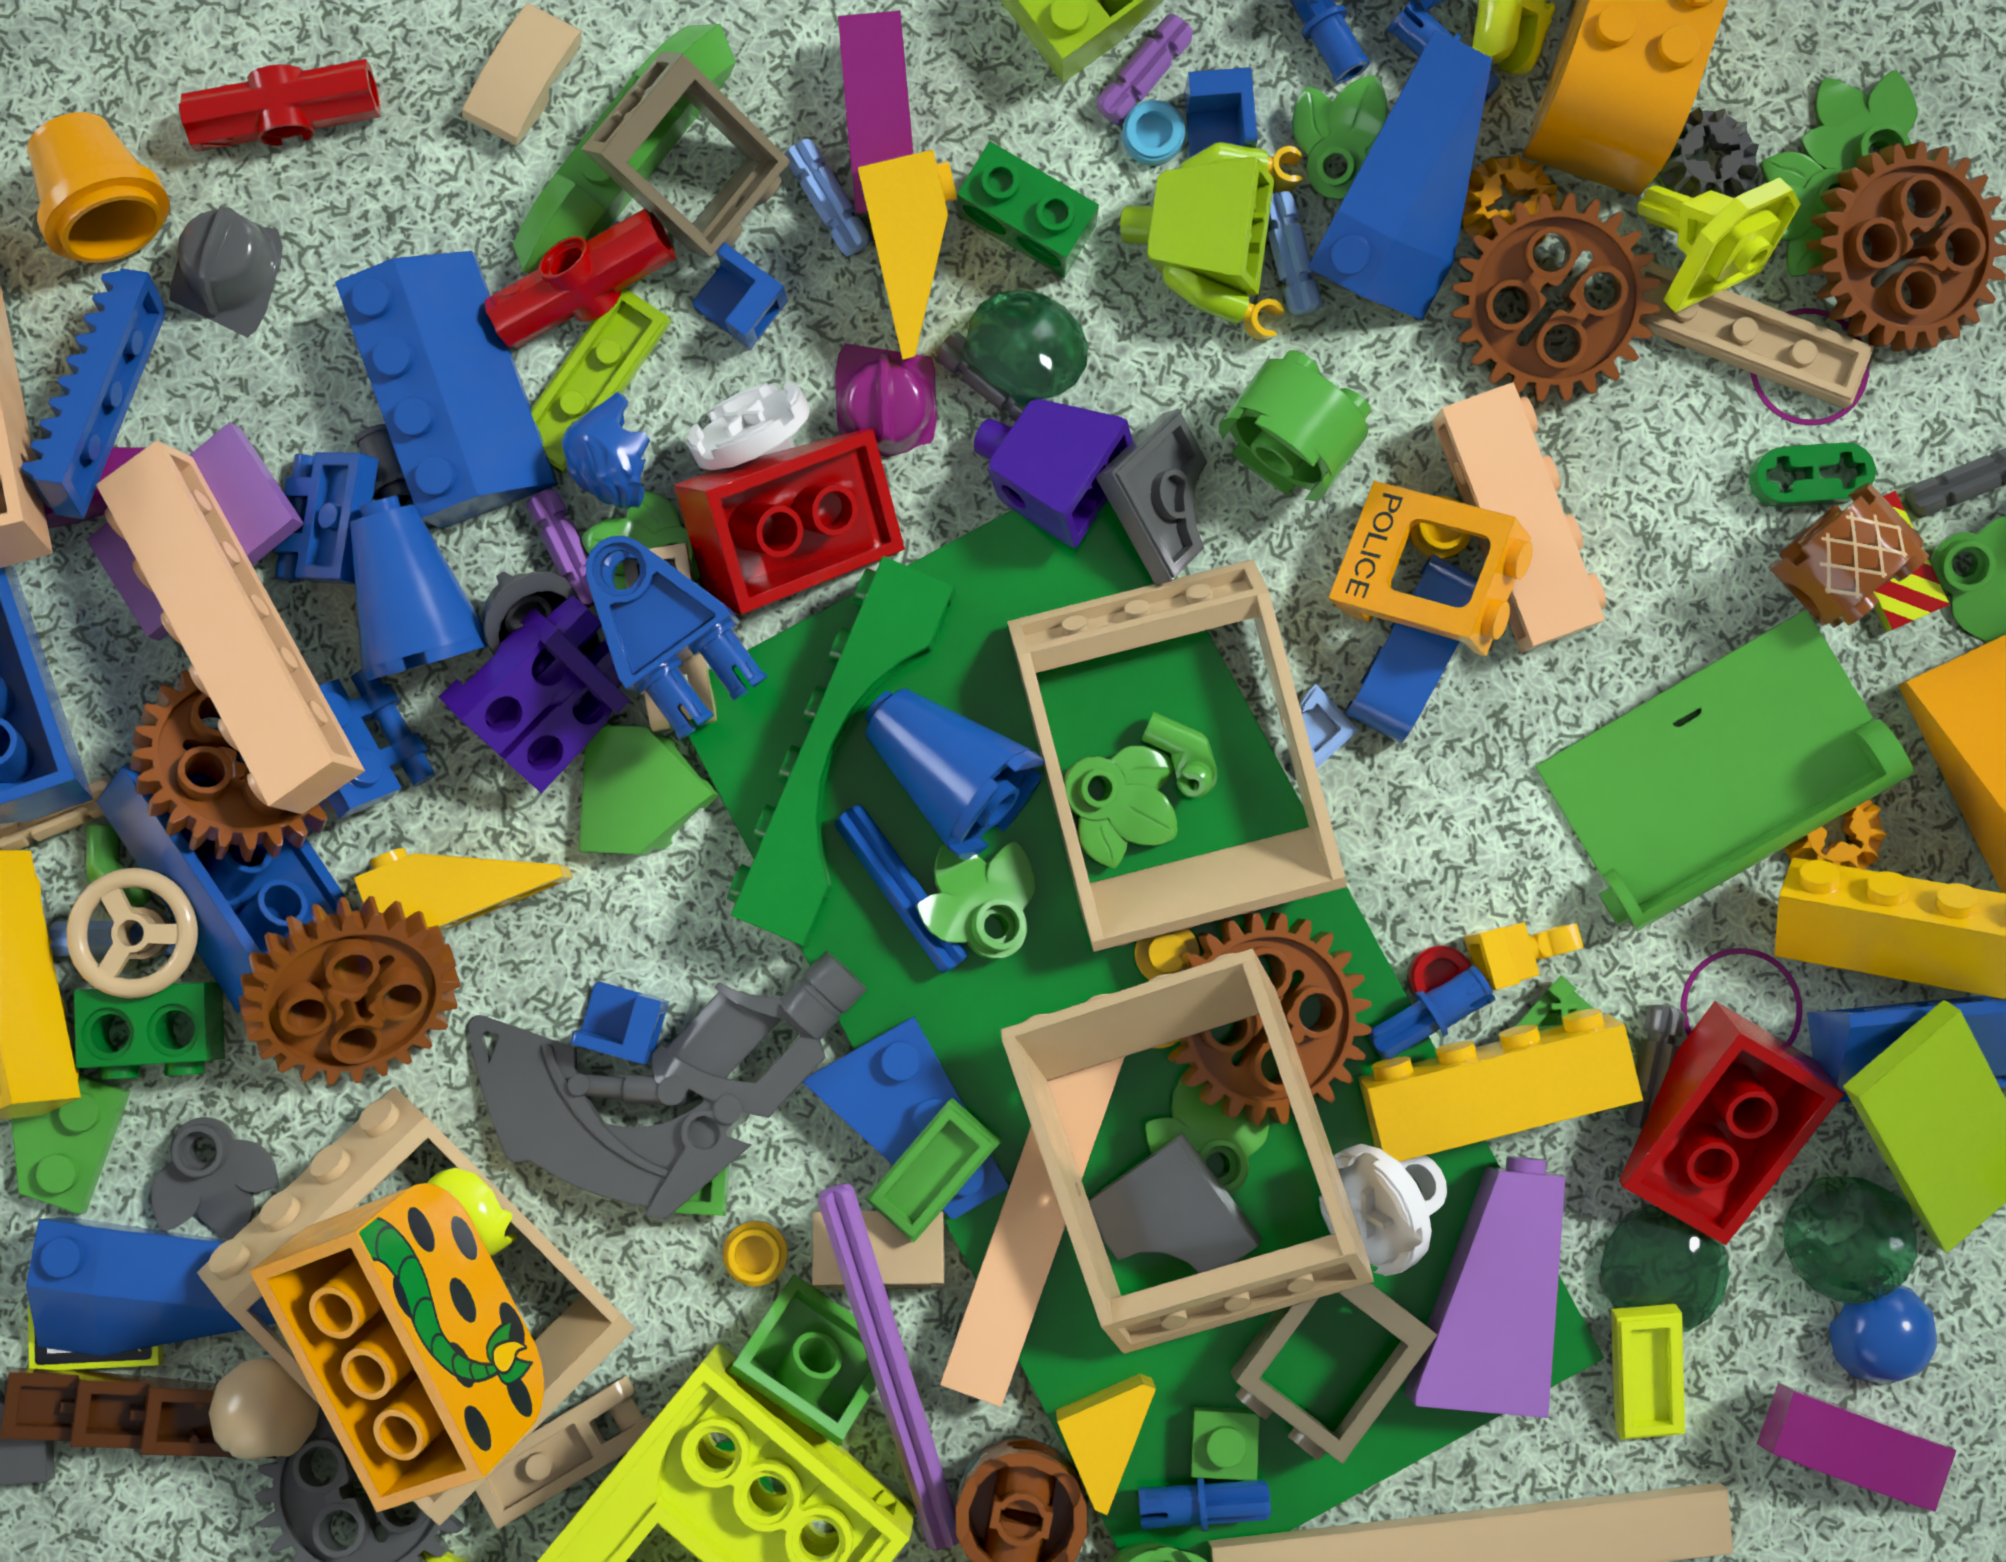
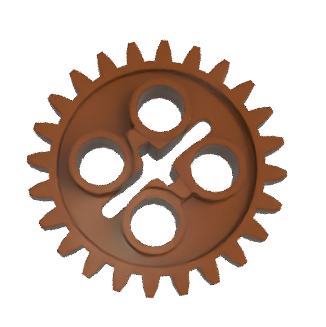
M1916 142L1906 145L1904 148L1898 143L1881 148L1879 154L1874 152L1857 158V168L1853 167L1842 170L1837 174L1842 188L1837 187L1823 191L1821 197L1832 210L1831 212L1813 215L1810 220L1817 227L1824 230L1823 238L1806 242V248L1822 253L1823 261L1810 267L1808 274L1826 276L1828 283L1815 294L1816 298L1835 297L1837 300V304L1829 315L1831 321L1852 317L1847 332L1849 337L1863 336L1869 333V345L1877 348L1891 344L1893 352L1913 350L1914 345L1918 350L1937 347L1938 338L1942 341L1959 338V324L1967 326L1977 324L1980 321L1974 305L1994 304L1996 298L1985 285L1987 282L2005 280L2006 274L2001 269L1993 265L1994 257L2006 255V245L1995 243L1994 235L2006 229V221L1992 220L1990 212L2002 201L2001 197L1994 196L1983 199L1980 194L1989 177L1983 174L1969 179L1966 178L1971 159L1964 157L1948 163L1949 147L1947 146L1931 149L1927 152L1925 142ZM1908 191L1912 193L1915 199L1916 207L1914 214L1910 212L1907 206L1906 198ZM1946 211V217L1936 227H1934L1937 224L1935 222L1941 217L1943 212ZM1864 233L1868 235L1872 244L1870 258L1866 256L1862 246ZM1921 234L1917 239L1912 240V238L1910 237L1913 235ZM1947 238L1954 249L1953 261H1950L1946 254L1945 245ZM1901 256H1905L1907 258L1905 260L1897 261ZM1881 268H1884L1882 270L1883 272L1877 277L1875 282L1871 285V278ZM1903 281L1910 288L1911 301L1909 305L1902 298L1901 288Z
M1573 193L1566 194L1560 203L1559 210L1553 211L1548 195L1541 194L1537 197L1535 214L1530 215L1527 208L1518 201L1512 204L1513 224L1509 225L1502 218L1494 215L1489 219L1490 227L1495 235L1492 240L1477 234L1471 237L1470 241L1480 253L1478 259H1458L1457 265L1471 274L1469 282L1451 285V291L1467 297V305L1451 311L1450 317L1469 320L1470 327L1464 330L1456 339L1458 343L1476 340L1479 348L1469 360L1471 365L1483 363L1488 359L1494 363L1487 379L1490 383L1497 382L1508 373L1512 375L1511 383L1514 382L1518 394L1528 382L1533 383L1535 401L1543 402L1548 394L1550 385H1555L1561 400L1570 401L1573 392V382L1578 381L1587 394H1594L1597 392L1596 373L1600 372L1611 381H1617L1620 376L1614 360L1617 357L1630 362H1636L1639 359L1636 351L1628 343L1632 337L1637 339L1652 337L1653 333L1639 323L1640 316L1657 313L1660 307L1654 303L1644 301L1643 292L1661 284L1660 279L1641 277L1640 269L1648 265L1654 259L1653 253L1634 256L1631 248L1639 240L1642 233L1637 230L1621 237L1616 232L1623 218L1621 212L1614 213L1604 222L1598 220L1600 200L1597 199L1590 201L1582 213L1576 212V200ZM1542 236L1557 238L1563 244L1565 250L1561 266L1553 272L1540 269L1533 258V247ZM1589 251L1592 255L1591 261L1562 294L1561 298L1568 304L1566 310L1557 309L1548 312L1528 343L1520 346L1517 343L1518 335L1546 303L1547 299L1540 293L1542 287L1552 288L1561 284L1581 253ZM1595 273L1607 276L1613 282L1615 289L1612 302L1602 310L1591 307L1586 302L1583 294L1586 281ZM1505 287H1512L1518 290L1525 300V311L1522 317L1512 324L1500 321L1493 310V300L1496 294ZM1556 325L1567 327L1573 333L1575 339V347L1572 354L1566 360L1560 362L1550 359L1543 347L1547 331Z
M187 670L182 671L180 674L179 691L163 684L159 688L157 697L159 705L146 703L141 719L145 725L136 726L132 742L139 749L134 750L132 753L130 769L143 772L137 776L135 791L136 794H154L149 800L147 809L149 817L159 816L167 812L170 813L171 816L165 832L168 836H172L184 828L192 831L189 849L195 851L206 839L215 841L216 858L222 860L230 845H239L244 861L250 862L255 846L263 844L271 857L276 858L279 856L283 837L299 849L304 845L307 837L306 827L321 833L328 819L326 813L336 814L327 798L304 814L263 804L255 796L248 784L247 775L250 771L246 763L236 761L237 755H241L240 752L228 744L220 730L207 727L201 721L208 717L221 719L211 698L199 690ZM190 744L192 749L186 750L183 746ZM205 774L213 778L217 785L200 787L193 784L187 776Z
M369 896L360 911H351L347 898L342 897L338 902L336 913L327 915L321 906L314 904L311 911L313 921L304 924L293 916L287 917L286 921L290 932L287 937L268 932L264 936L268 953H250L249 961L252 973L240 976L243 995L238 997L249 1042H257L259 1055L262 1059L275 1056L279 1072L284 1073L297 1065L301 1081L304 1082L313 1077L318 1070H323L327 1085H333L341 1071H350L355 1084L361 1083L364 1068L371 1066L382 1077L388 1075V1060L395 1057L407 1065L412 1063L408 1049L412 1045L430 1049L433 1044L428 1029L446 1030L448 1023L444 1011L457 1009L458 1004L453 990L460 987V981L455 969L457 965L450 945L445 944L441 930L437 925L427 927L421 911H417L406 918L399 901L393 902L383 913H380L374 896Z
M1272 912L1266 928L1259 913L1245 914L1243 932L1234 920L1224 919L1220 921L1223 938L1221 941L1209 933H1200L1198 939L1205 953L1201 957L1187 952L1180 954V958L1189 969L1211 962L1220 955L1239 953L1252 948L1257 957L1260 955L1266 956L1272 968L1270 980L1277 991L1311 1093L1323 1101L1329 1103L1335 1101L1333 1091L1328 1083L1332 1079L1351 1084L1353 1078L1345 1069L1343 1063L1346 1058L1364 1060L1366 1056L1359 1048L1352 1045L1353 1037L1371 1034L1372 1030L1371 1027L1365 1024L1355 1022V1013L1363 1011L1372 1005L1370 1000L1353 997L1351 991L1365 980L1364 975L1343 973L1342 971L1352 957L1350 951L1337 950L1328 954L1327 952L1334 938V935L1330 932L1320 931L1309 940L1311 921L1307 919L1297 918L1288 931L1287 916L1284 913ZM1295 970H1299L1301 973L1300 980L1295 986L1288 989L1292 981V973ZM1314 994L1319 999L1321 1014L1316 1023L1306 1028L1301 1023L1299 1008L1307 996ZM1258 1014L1235 1021L1231 1034L1219 1042L1212 1037L1210 1030L1181 1038V1045L1167 1056L1170 1062L1176 1064L1190 1063L1191 1066L1180 1079L1184 1085L1193 1087L1205 1082L1199 1101L1212 1106L1223 1097L1221 1114L1235 1119L1245 1105L1247 1121L1261 1125L1268 1107L1273 1121L1287 1124L1289 1105L1291 1104L1281 1075L1279 1073L1275 1078L1266 1080L1261 1071V1060L1271 1046L1266 1031L1262 1028L1261 1017ZM1245 1047L1241 1054L1240 1063L1234 1066L1231 1062L1232 1056L1236 1051Z

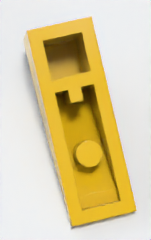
M934 150L858 167L902 359L912 358L916 355L948 217L945 202L957 200L949 161L936 163Z
M398 848L372 858L368 861L372 870L353 877L363 904L369 896H374L378 911L383 913L393 902L399 901L406 918L417 911H421L427 927L437 925L441 932L573 879L569 867L559 864L419 853L408 855L406 848Z

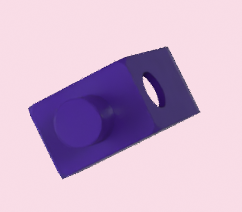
M1036 399L1028 403L1013 427L991 418L986 419L976 433L974 451L976 454L990 459L987 470L998 498L1006 506L1066 545L1076 549L1108 501L1095 476L1132 443L1133 439L1127 419Z

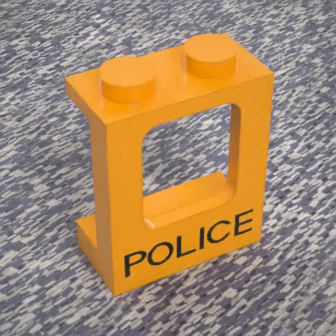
M1373 481L1328 598L1345 615L1357 620L1371 623L1374 616L1464 642L1475 654L1486 657L1492 640L1499 639L1506 629L1510 614V606L1507 601L1515 580L1522 579L1530 566L1533 546L1530 542L1531 537L1515 516ZM1427 523L1490 541L1491 546L1472 598L1467 605L1459 608L1392 589L1391 580L1409 533L1415 525Z

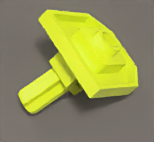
M1780 177L1735 198L1712 190L1692 198L1657 185L1647 188L1643 199L1637 204L1638 214L1645 217L1646 221L1650 224L1678 233L1677 247L1687 255L1663 301L1676 313L1760 274L1801 205L1793 189Z

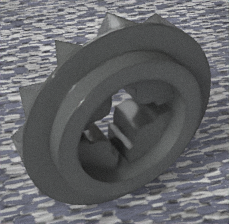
M1698 107L1689 113L1680 137L1659 174L1669 190L1692 198L1710 190L1735 198L1747 189L1758 171V168H1756V154L1759 144L1753 143L1748 134L1747 122H1737L1727 115L1725 108L1717 111H1702ZM1703 138L1709 142L1710 148L1714 151L1722 150L1723 153L1731 151L1716 164V174L1714 170H1710L1707 161L1697 162L1696 159L1689 160L1691 156L1697 154L1703 147Z

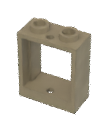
M672 52L659 53L581 148L591 160L638 204L649 212L653 211L664 228L692 253L710 258L715 255L723 242L730 247L735 243L743 229V226L740 224L754 205L759 206L774 195L782 181L779 175L790 162L683 53ZM682 95L747 158L694 224L628 163V160Z
M1371 1283L1338 1293L1390 1331L1401 1342L1334 1433L1261 1377L1318 1298L1275 1310L1230 1370L1235 1382L1241 1386L1235 1396L1265 1420L1270 1417L1273 1411L1294 1426L1288 1437L1319 1461L1328 1452L1339 1462L1344 1463L1437 1336L1433 1330Z

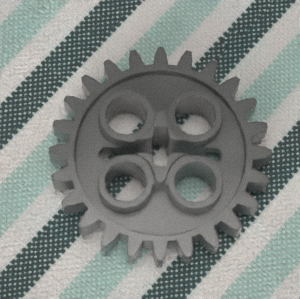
M321 1406L319 1407L315 1429L297 1452L291 1456H279L278 1461L258 1465V1472L274 1478L272 1488L255 1494V1500L272 1502L275 1509L273 1513L259 1522L260 1527L280 1526L283 1534L274 1542L270 1549L274 1553L292 1546L296 1554L291 1562H427L424 1551L440 1558L450 1551L448 1545L440 1536L442 1531L458 1533L465 1526L453 1514L439 1526L422 1510L414 1522L405 1521L396 1514L393 1507L376 1512L381 1525L387 1531V1539L380 1541L375 1532L376 1518L373 1511L374 1506L367 1493L356 1494L353 1482L358 1481L359 1478ZM320 1447L330 1449L338 1460L337 1474L330 1483L320 1481L312 1471V1457ZM469 1496L459 1507L472 1504L473 1497ZM339 1510L349 1512L358 1523L357 1539L352 1546L340 1544L332 1535V1519Z

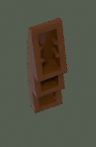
M9 1367L0 1439L70 1441V1447L140 1449L141 1455L233 1457L230 1452L223 1451L213 1437L209 1410L217 1385L215 1383L142 1375ZM277 1456L266 1457V1458H274V1459H277Z

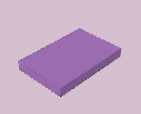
M229 422L189 455L196 462L252 566L304 524L240 427ZM107 522L91 535L87 542L146 636L161 641L169 634L160 618L164 611L154 592L149 590L135 574L132 562L136 558L128 543Z

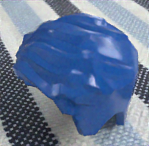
M617 391L604 402L578 418L565 430L562 447L567 460L569 474L580 488L590 492L599 501L607 505L613 504L615 507L627 509L631 507L639 508L645 488L640 483V478L646 459L641 458L650 439L644 431L629 432L622 428L625 423L623 412L628 406V400Z

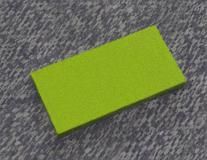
M1943 1000L1846 1082L1843 1088L1928 1237L1947 1254L2006 1203V1098L1962 1012L1949 1002Z

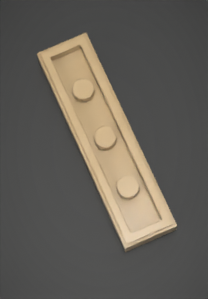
M1652 261L1640 269L1642 278L1660 279L1661 285L1643 292V300L1659 306V312L1641 315L1639 323L1648 328L1654 335L1846 409L1853 404L1874 346L1728 290H1723L1675 313L1663 299L1678 271Z

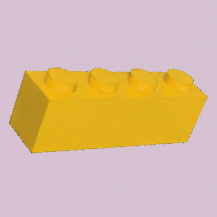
M0 850V1120L42 1116L81 1098L78 1085V1068H76V1062L73 1059L65 1021L66 1008L60 996L53 962V951L50 947L52 941L48 936L40 898L41 884L35 873L31 850Z
M1792 857L1778 899L1774 956L2006 1000V894L1975 889L1960 883L1946 884L1905 877L1895 872H1876L1835 865L1825 860H1806Z
M1585 1009L1563 1016V1025L1539 1031L1537 1025L1516 1026L1500 1032V1041L1475 1047L1474 1041H1458L1438 1047L1435 1050L1437 1056L1435 1058L1411 1063L1410 1057L1403 1056L1377 1062L1372 1065L1373 1073L1358 1077L1374 1146L1400 1162L1643 1101L1625 1024L1610 1014L1602 1015L1601 1009Z

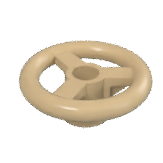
M143 868L119 869L93 881L77 898L67 923L68 950L78 972L96 989L119 998L147 997L169 987L189 966L195 953L198 939L195 911L183 890L168 877ZM136 887L158 894L170 906L177 924H171L168 917L158 909L131 907L123 889ZM103 901L114 922L111 929L113 944L101 963L98 964L90 951L87 931L94 909ZM136 922L141 924L144 931L143 938L137 945L130 938V929ZM170 944H176L169 960L155 973L137 979L118 977L129 959L155 958L164 953Z

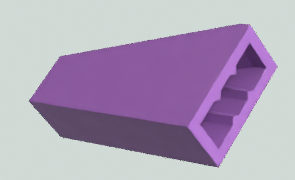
M1507 1156L1506 1168L1486 1166L1427 1326L1437 1336L1406 1379L1405 1396L1415 1406L1548 1418L1565 1177L1546 1171V1160Z

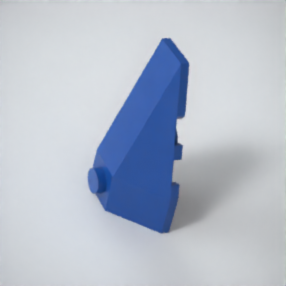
M1438 29L1434 30L1307 268L1366 299L1423 320L1454 263L1493 58Z
M72 1217L39 1219L26 1283L38 1347L105 1356L245 1330L222 1306L196 1273L209 1261L213 1252L227 1240ZM262 1296L251 1308L268 1325L277 1324Z

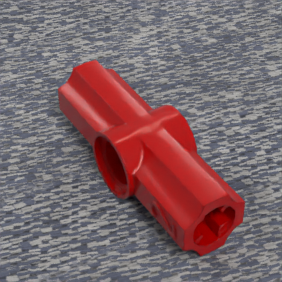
M367 59L304 71L293 65H268L250 72L246 82L181 94V101L178 103L182 125L190 146L196 152L258 140L266 145L280 146L283 145L282 139L302 135L303 141H306L315 135L314 130L381 117L377 84L372 67Z
M644 208L588 241L580 236L568 237L559 241L543 256L539 263V269L485 299L486 313L491 319L496 333L508 347L514 346L518 349L572 317L581 322H590L602 317L617 303L622 289L675 260L674 246L664 226L654 212H649Z

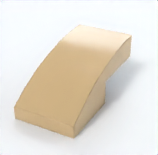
M527 2L506 30L482 69L463 106L462 118L517 146L545 109L549 101V88L578 50L581 44V30Z

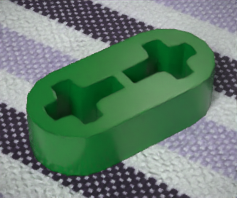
M1854 443L1782 446L1771 449L1754 462L1749 474V484L1755 497L1767 506L1793 507L1838 504L1852 501L1848 494L1867 482L1873 484L1876 467L1873 457L1869 452ZM1840 458H1844L1845 466L1850 469L1856 468L1858 475L1847 483L1846 488H1843L1840 478H1820L1819 471L1832 468L1840 462ZM1777 462H1781L1784 472H1804L1805 479L1796 480L1787 485L1784 493H1782L1777 482L1767 481L1766 473L1776 468Z

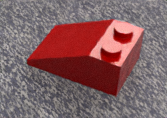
M870 428L759 456L737 466L712 470L673 485L704 590L725 604L734 613H747L880 560L882 556L887 557L905 550L874 430Z
M1714 1001L1676 1051L1619 1182L1628 1191L1726 1246L1839 1102L1844 1093L1817 1060L1719 1002Z

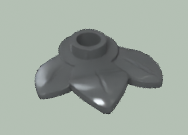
M200 1117L184 1123L176 1131L171 1142L170 1154L172 1161L153 1180L151 1194L155 1220L161 1231L165 1232L182 1225L198 1214L199 1218L215 1233L227 1240L233 1239L251 1222L254 1210L252 1192L266 1191L279 1184L278 1173L272 1156L264 1147L256 1142L236 1139L231 1128L219 1119ZM202 1137L209 1138L215 1145V1154L210 1161H203L196 1155L195 1146Z

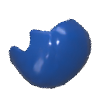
M1889 1281L1871 1283L1849 1293L1845 1297V1303L1841 1312L1829 1326V1337L1835 1360L1854 1379L1876 1385L1892 1384L1918 1375L1928 1365L1937 1347V1333L1934 1314L1931 1309L1911 1288Z

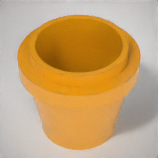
M87 112L64 114L41 125L30 137L27 144V154L30 159L40 202L37 212V223L48 247L54 253L74 261L87 263L111 262L139 251L157 235L169 214V197L159 177L152 170L139 164L104 118Z

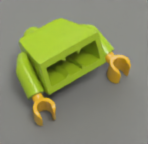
M1224 142L1214 143L1182 162L1179 168L1165 170L1157 177L1153 206L1126 205L1123 208L1120 218L1122 240L1126 244H1148V260L1162 273L1165 285L1196 309L1233 324L1243 320L1246 332L1251 337L1263 341L1272 339L1278 334L1273 330H1266L1261 327L1258 322V313L1260 310H1265L1273 315L1281 316L1284 314L1282 304L1275 299H1265L1254 305L1249 302L1248 295H1259L1273 191L1276 193L1291 192L1297 188L1303 179L1299 175L1285 174L1279 164L1297 165L1302 159V155L1293 146H1284L1277 150L1273 157H1270L1266 150Z

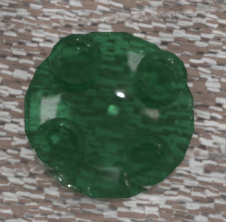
M1019 289L998 292L979 304L968 322V333L963 344V354L967 362L976 367L989 383L1010 394L1017 404L1026 407L1029 402L1036 399L1046 400L1047 398L1058 397L1076 385L1087 367L1088 343L1081 324L1065 306L1045 294Z
M1846 1176L1821 1177L1810 1183L1807 1189L1794 1199L1784 1221V1248L1793 1270L1812 1290L1836 1302L1865 1304L1888 1297L1907 1280L1917 1258V1234L1912 1223L1913 1212L1909 1204L1902 1197L1893 1195L1886 1188L1864 1178Z
M1657 1206L1639 1207L1632 1211L1627 1218L1619 1222L1605 1242L1600 1265L1602 1276L1600 1284L1603 1294L1610 1300L1614 1309L1676 1304L1682 1312V1332H1688L1708 1320L1725 1297L1730 1274L1726 1249L1722 1243Z

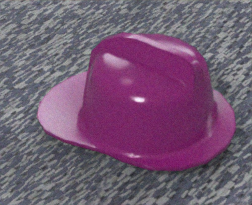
M845 343L838 354L835 371L836 413L839 434L843 435L866 428L873 429L880 456L885 457L907 453L919 445L931 444L934 439L937 422L935 367L932 356L916 354L915 357L902 359L901 352Z

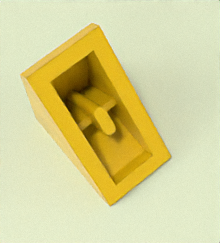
M1140 1373L1056 1410L1057 1423L1094 1510L1105 1515L1109 1512L1156 1390L1152 1378Z

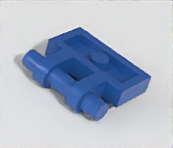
M315 452V456L295 454L291 477L284 478L282 491L304 524L272 550L273 553L278 554L275 579L300 583L301 579L315 583L355 584L350 522L362 518L360 505L372 502L379 459L362 453Z
M363 669L350 677L361 697L354 700L350 699L339 679L319 685L320 690L365 769L363 773L327 797L339 819L389 800L399 792L402 787L393 773L394 770L403 768L413 787L426 783L436 775L424 755L429 749L419 733H411L396 707L401 701L392 685H384L380 678L366 681ZM375 719L390 746L379 749L364 722Z

